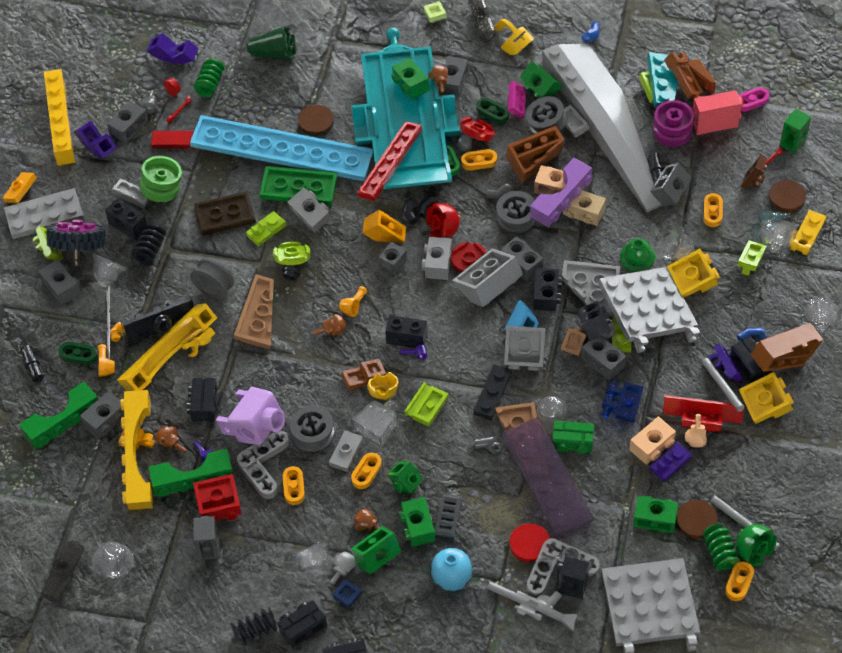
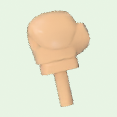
M696 414V424L691 425V429L685 433V441L691 447L696 448L704 447L707 442L705 426L701 425L700 414Z

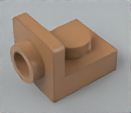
M578 327L574 329L568 328L561 351L580 357L582 347L585 341L588 340L585 330Z

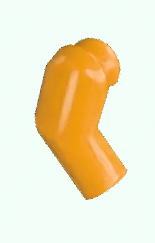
M120 322L110 330V338L113 342L119 341L123 333Z

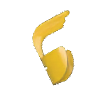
M501 19L493 28V30L502 31L504 27H507L513 32L501 46L510 55L518 54L534 40L532 35L523 26L516 29L507 19ZM523 34L522 38L520 37L516 42H513L518 36Z

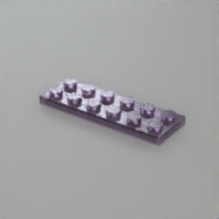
M538 417L502 432L506 445L557 537L593 521L594 517Z

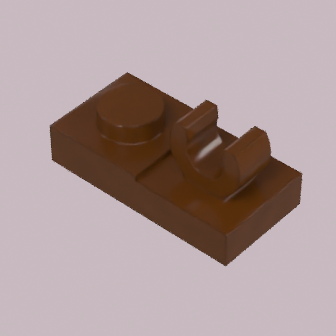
M762 154L746 172L741 187L747 189L752 184L754 187L759 188L765 179L763 174L767 168L765 163L768 157Z

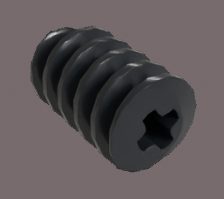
M153 223L144 225L143 231L132 251V256L137 262L147 266L152 265L153 259H155L158 253V248H160L161 242L164 240L163 236L166 235L164 228Z
M269 606V613L265 609H261V616L254 612L253 620L247 615L245 616V623L241 619L237 621L238 626L230 623L237 642H241L246 646L247 638L252 643L254 642V635L262 639V631L267 635H270L269 628L277 632V623Z

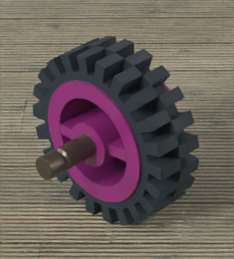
M72 220V223L58 222L47 227V246L58 250H71L72 266H80V251L96 250L105 246V227L99 224L85 223L83 220Z

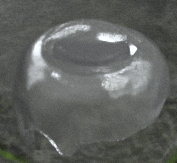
M557 396L544 397L539 401L536 408L538 419L545 424L554 425V421H565L568 413L564 401Z

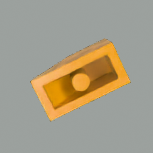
M378 210L364 218L362 233L376 242L403 243L405 242L406 226Z

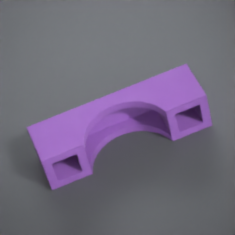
M573 158L563 169V181L566 187L556 194H540L530 205V217L547 227L556 222L560 214L569 208L573 199L578 198L582 189L592 182V167Z

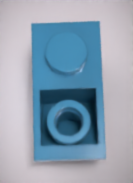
M519 300L506 326L537 328L539 322L534 312Z

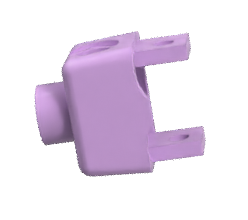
M251 387L248 391L238 389L235 393L240 402L228 418L218 416L216 419L223 434L235 436L237 441L241 443L261 445L270 432L277 433L283 428L285 414L272 392Z

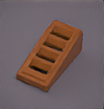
M698 58L689 61L687 64L698 84L710 94H714L716 81Z

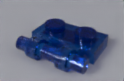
M611 381L606 391L607 398L602 404V416L609 417L610 412L616 411V419L635 423L644 386L625 382L623 388H619L617 381ZM615 397H620L619 403L614 402Z

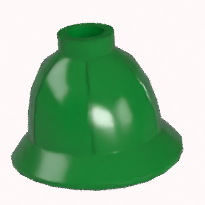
M634 238L623 247L620 253V260L624 268L630 272L645 271L652 267L655 261V251L646 240Z

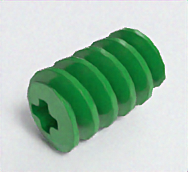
M216 59L204 61L194 83V90L197 94L203 97H211L212 93L216 91L218 82L221 80L225 70V65L221 61Z
M715 524L703 531V537L708 546L713 565L716 567L715 569L722 571L732 568L740 562V559L735 557L737 551L733 550L734 543H730L732 537L728 535L729 529L723 528L721 524Z

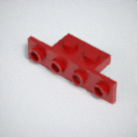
M669 395L664 397L662 414L682 416L681 427L691 429V425L696 424V414L701 415V425H704L705 430L709 432H721L722 422L742 424L743 411L738 412L731 403Z

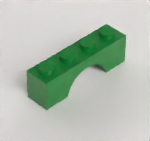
M82 382L68 392V405L58 415L43 417L34 414L19 424L22 435L35 450L45 446L54 437L63 434L72 425L78 424L81 421L80 415L98 401L97 395L85 382Z
M227 449L207 453L205 462L193 471L183 472L176 470L168 462L149 466L155 497L167 496L170 493L179 491L185 492L194 488V482L233 474Z

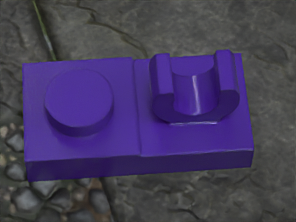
M719 343L713 348L717 353L709 356L712 362L718 359L714 367L720 369L724 365L725 370L723 371L730 380L734 379L739 383L745 379L728 351Z
M676 442L650 466L649 470L665 482L692 458V453L679 442Z

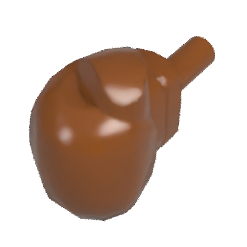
M433 66L431 71L428 72V78L434 79L435 85H439L440 93H444V85L447 84L448 70L445 66Z
M334 315L332 319L323 322L324 327L314 330L313 333L314 336L325 331L327 335H341L346 329L345 321L341 315Z
M164 426L156 433V440L160 445L171 450L176 447L182 453L187 451L178 443L180 438L177 437L178 431L175 427Z
M367 509L359 510L353 518L355 529L358 532L364 530L371 532L373 529L377 530L380 528L377 526L379 520Z

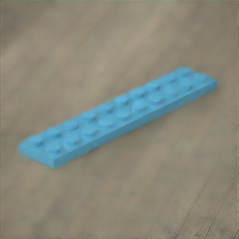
M203 115L200 116L190 141L191 147L304 170L334 172L340 177L360 181L366 180L374 155L373 149Z

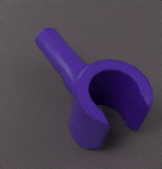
M418 345L415 349L400 350V354H416L419 360L427 358V351L423 345Z
M196 440L194 445L199 450L202 462L204 463L207 453H210L211 449L204 451V448Z

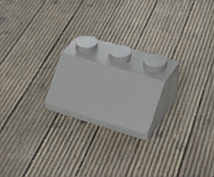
M492 248L454 278L452 282L471 303L484 307L508 286L515 283L523 273L516 256Z

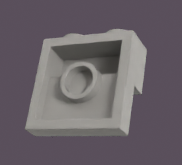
M506 326L504 365H508V369L520 370V366H528L527 370L539 371V367H543L546 328Z

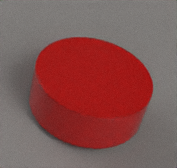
M169 78L164 82V87L170 95L176 96L181 92V87L174 78Z

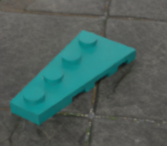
M649 52L647 61L654 107L657 108L663 102L675 100L678 80L673 70H669L664 61L668 55Z

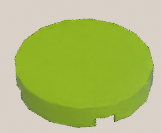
M299 242L282 243L279 245V248L275 247L273 251L274 260L283 265L302 264L307 262L311 255L309 246L306 244L302 246Z

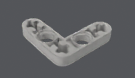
M281 430L268 435L261 445L253 444L237 456L239 468L258 493L265 499H271L276 496L277 484L263 467L262 463L283 451L289 445L287 433ZM278 438H279L280 440L283 439V442H281V443H280L279 441L276 442V439H278ZM261 447L268 448V452L265 454H259L257 451ZM246 458V460H250V462H243V459ZM256 471L263 473L260 478L252 477V474ZM264 482H265V484L267 485L268 488H271V489H272L271 491H269V490H267V489L265 490V487H264V484H263Z
M548 539L543 544L528 578L526 590L533 596L542 594L555 564L563 563L565 554L568 552L574 553L576 559L580 560V557H583V561L593 563L592 566L594 568L589 570L588 576H593L598 571V559L556 539ZM552 544L555 546L554 549L556 551L549 553L547 547H550ZM561 548H562V549H564V551H563V553H562V555H561V558H559V557H558V555H559L558 552H560V551H561ZM541 562L547 563L549 571L541 572L538 569V564ZM537 576L541 577L538 585L541 588L533 590V585L530 583L534 584Z

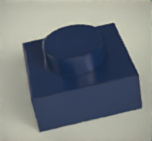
M345 579L332 595L334 599L349 609L362 595V590Z

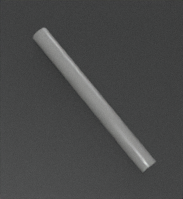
M708 358L703 359L702 364L738 412L743 411V404Z
M717 496L711 499V503L744 528L752 525L750 521ZM776 542L774 551H776L780 546L778 542Z

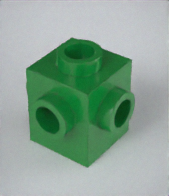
M399 461L386 474L393 482L394 489L400 493H413L424 480L419 474V469L412 465L410 461Z

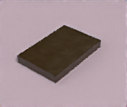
M247 191L194 203L202 235L256 223Z

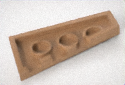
M255 275L234 333V340L270 350L274 279Z
M534 402L495 408V413L528 477L548 474Z

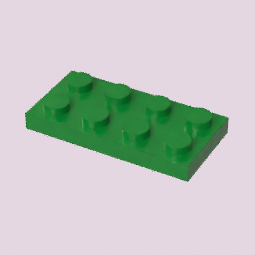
M266 166L259 196L260 199L288 202L304 187L307 191L311 190L317 196L316 200L320 204L323 202L327 206H332L338 174L334 172Z

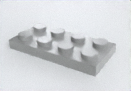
M75 188L4 207L12 239L36 233L35 229L39 226L47 229L49 225L57 224L58 222L72 223V220H84Z

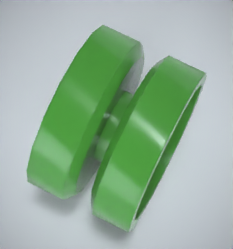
M165 156L148 158L143 163L141 169L140 192L144 197L155 202L173 200L178 195L180 188L181 166L175 160Z

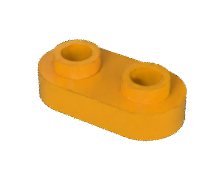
M490 149L466 152L461 157V165L466 170L492 168L497 164V154Z
M711 193L704 198L703 220L707 226L717 227L722 223L723 199L720 195Z
M368 453L363 456L351 476L352 484L355 488L366 489L371 485L382 467L381 457L378 454Z
M288 467L283 472L285 500L290 505H298L305 498L303 473L298 467Z
M739 562L734 566L725 590L726 596L730 600L741 601L745 598L754 575V569L751 564ZM740 573H744L746 576H740ZM733 590L739 591V593L735 594L733 593Z

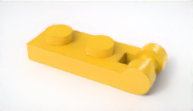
M809 210L791 243L790 250H798L803 255L808 256L827 216Z

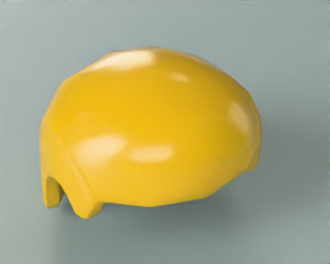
M390 372L385 376L377 373L369 380L367 388L373 398L387 400L395 395L399 381L397 376Z

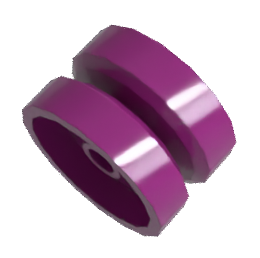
M677 100L661 103L654 113L653 135L656 140L662 145L669 147H678L687 143L692 136L694 112L691 107Z

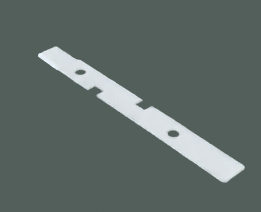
M109 287L108 290H107V297H106V301H107V328H108V331H107V359H110V313H109V310H110V287Z

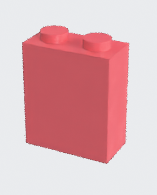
M736 90L694 98L693 127L697 135L738 127L743 100L738 96Z

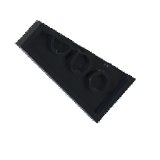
M186 295L168 302L166 307H154L150 313L145 315L141 312L134 315V319L129 321L126 318L120 320L127 345L131 347L150 335L156 334L157 332L153 328V321L160 315H167L171 319V324L181 319L194 307L192 298Z

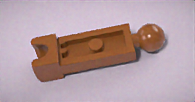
M681 51L678 56L675 52L670 53L664 61L668 69L673 70L687 98L701 97L703 91L687 64L689 60L685 52Z

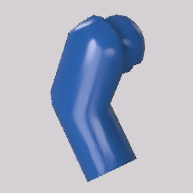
M598 22L591 23V29L582 34V40L584 42H591L598 39L600 24Z
M748 328L737 335V340L742 342L744 339L756 336L757 340L761 341L767 338V334L763 328Z

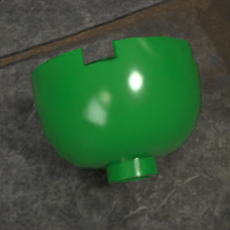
M762 524L749 525L737 535V553L745 562L757 567L765 562L761 560L766 555L771 556L777 536L773 534V530Z

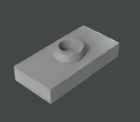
M571 104L564 108L568 116V122L565 127L575 138L590 129L589 124Z
M120 179L111 191V194L143 209L150 201L140 192V187L123 179Z
M344 431L329 461V466L348 472L363 442V436Z

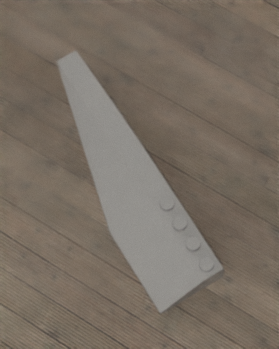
M557 44L542 50V65L547 72L563 85L560 91L589 124V132L644 210L649 212L661 207L662 204L650 192L654 186L653 176L650 173V167L623 91L589 44Z

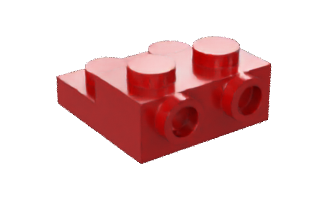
M233 474L193 483L200 517H214L215 523H217L218 520L225 518L227 520H235L238 515H242Z

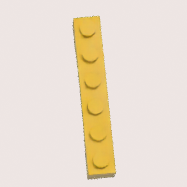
M62 70L44 72L56 162L58 166L75 163Z
M196 304L123 373L117 381L126 391L143 390L152 382L151 379L163 364L185 343L200 332L205 331L217 319L216 315L207 304Z
M148 390L124 392V399H121V410L124 411V417H121V427L125 429V435L121 436L122 447H125V454H122V465L125 466V473H122L123 485H126V491L122 493L123 503L127 504L129 510L153 508V489L150 482L146 483L140 475L136 461L138 433L146 416H151L150 395Z

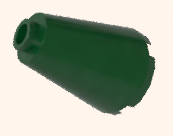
M285 25L249 39V42L246 44L247 52L254 57L294 60L295 57L292 56L296 54L295 35L290 33L292 27Z

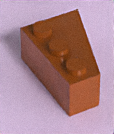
M554 126L507 146L506 157L522 185L539 171L541 165L545 166L562 151L564 138L557 126Z
M808 323L759 341L750 355L763 372L801 367L812 356L823 341V338L813 325Z

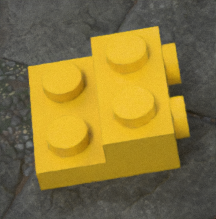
M701 249L667 266L684 298L699 290L703 293L719 284L717 279L720 276L715 267L711 269L710 264L712 261L708 253L703 254Z
M774 372L739 389L755 424L772 416L776 419L793 410L791 405L794 404L790 393L785 394L783 389L786 388L782 377L777 378Z

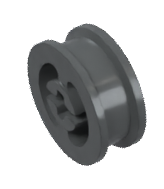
M555 97L539 98L531 103L526 110V120L533 134L557 126L559 132H561L568 122V116L562 102Z
M511 191L501 196L496 205L498 225L504 231L513 234L529 231L536 223V220L530 217V205L535 201L534 198L522 191Z
M207 258L201 259L198 262V268L190 273L192 283L205 295L214 299H223L227 294V289L232 288L234 285L233 276L220 263Z
M307 406L298 410L291 418L290 431L292 441L299 449L306 452H317L328 447L333 441L335 435L333 418L324 408ZM309 422H312L313 430L316 432V436H313L312 429L309 426Z

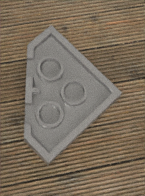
M564 260L562 281L585 305L598 301L600 307L604 305L608 316L614 317L598 285V281L600 278L620 275V266Z

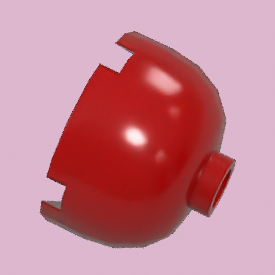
M446 203L432 204L433 206L428 208L426 214L427 226H430L432 232L429 231L430 236L437 238L453 237L457 233L461 222L459 214L453 206Z

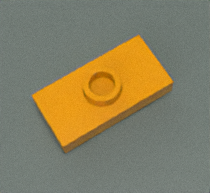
M21 172L2 199L5 203H19L35 182L37 176L34 173Z

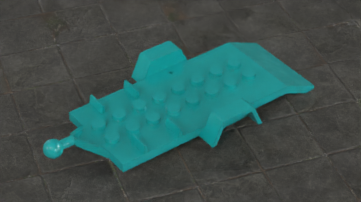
M389 28L386 32V37L390 40L391 45L379 52L361 54L367 104L352 105L356 146H366L372 142L376 165L405 121L422 125L421 133L383 189L452 182L445 137L460 135L456 116L455 95L438 96L437 85H435L434 79L428 78L430 91L412 100L407 94H403L400 86L392 80V66L411 58L428 77V72L434 66L431 46L411 48L398 44L399 30L397 28Z

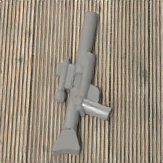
M493 582L489 583L488 590L520 603V606L515 605L514 607L518 614L523 616L527 614L540 621L543 616L539 613L536 614V611L562 622L570 631H574L577 614H563L554 610V605L561 598L559 592L555 591L551 597L539 595L537 598H534L519 590L516 593Z

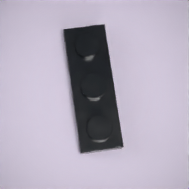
M493 365L474 408V415L493 420L495 408L498 407L512 375L511 369Z

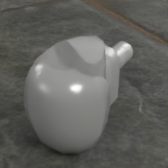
M342 552L335 556L333 561L335 567L333 570L336 574L329 583L334 585L340 576L346 577L351 569L356 566L357 563L352 554Z

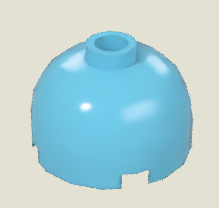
M456 548L440 551L435 555L431 564V576L434 583L442 586L444 590L455 591L462 589L472 577V565L469 557L463 551Z

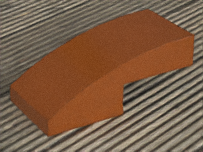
M375 359L361 362L359 368L342 371L341 377L349 391L368 385L369 380L377 373L385 376L386 372L380 360Z

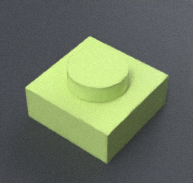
M440 1L424 6V12L430 23L446 18V12Z

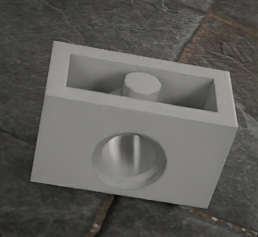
M303 187L287 203L289 208L315 233L330 219V210L323 202L320 204L316 200L317 196L311 190L307 191ZM309 206L315 207L311 212L306 211Z
M429 237L428 244L424 246L426 259L422 260V270L425 271V278L448 280L452 252V240L450 238Z

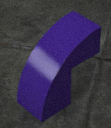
M161 33L151 39L147 52L169 63L185 64L194 61L199 48L190 40L176 45L165 34Z
M88 121L73 131L81 143L99 158H104L117 149L108 133L101 135L92 121Z

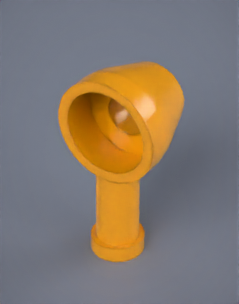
M360 286L354 298L342 299L339 303V310L350 317H355L359 311V302L366 295L367 289Z
M104 344L98 345V376L111 375L115 371V362L106 358L107 346Z

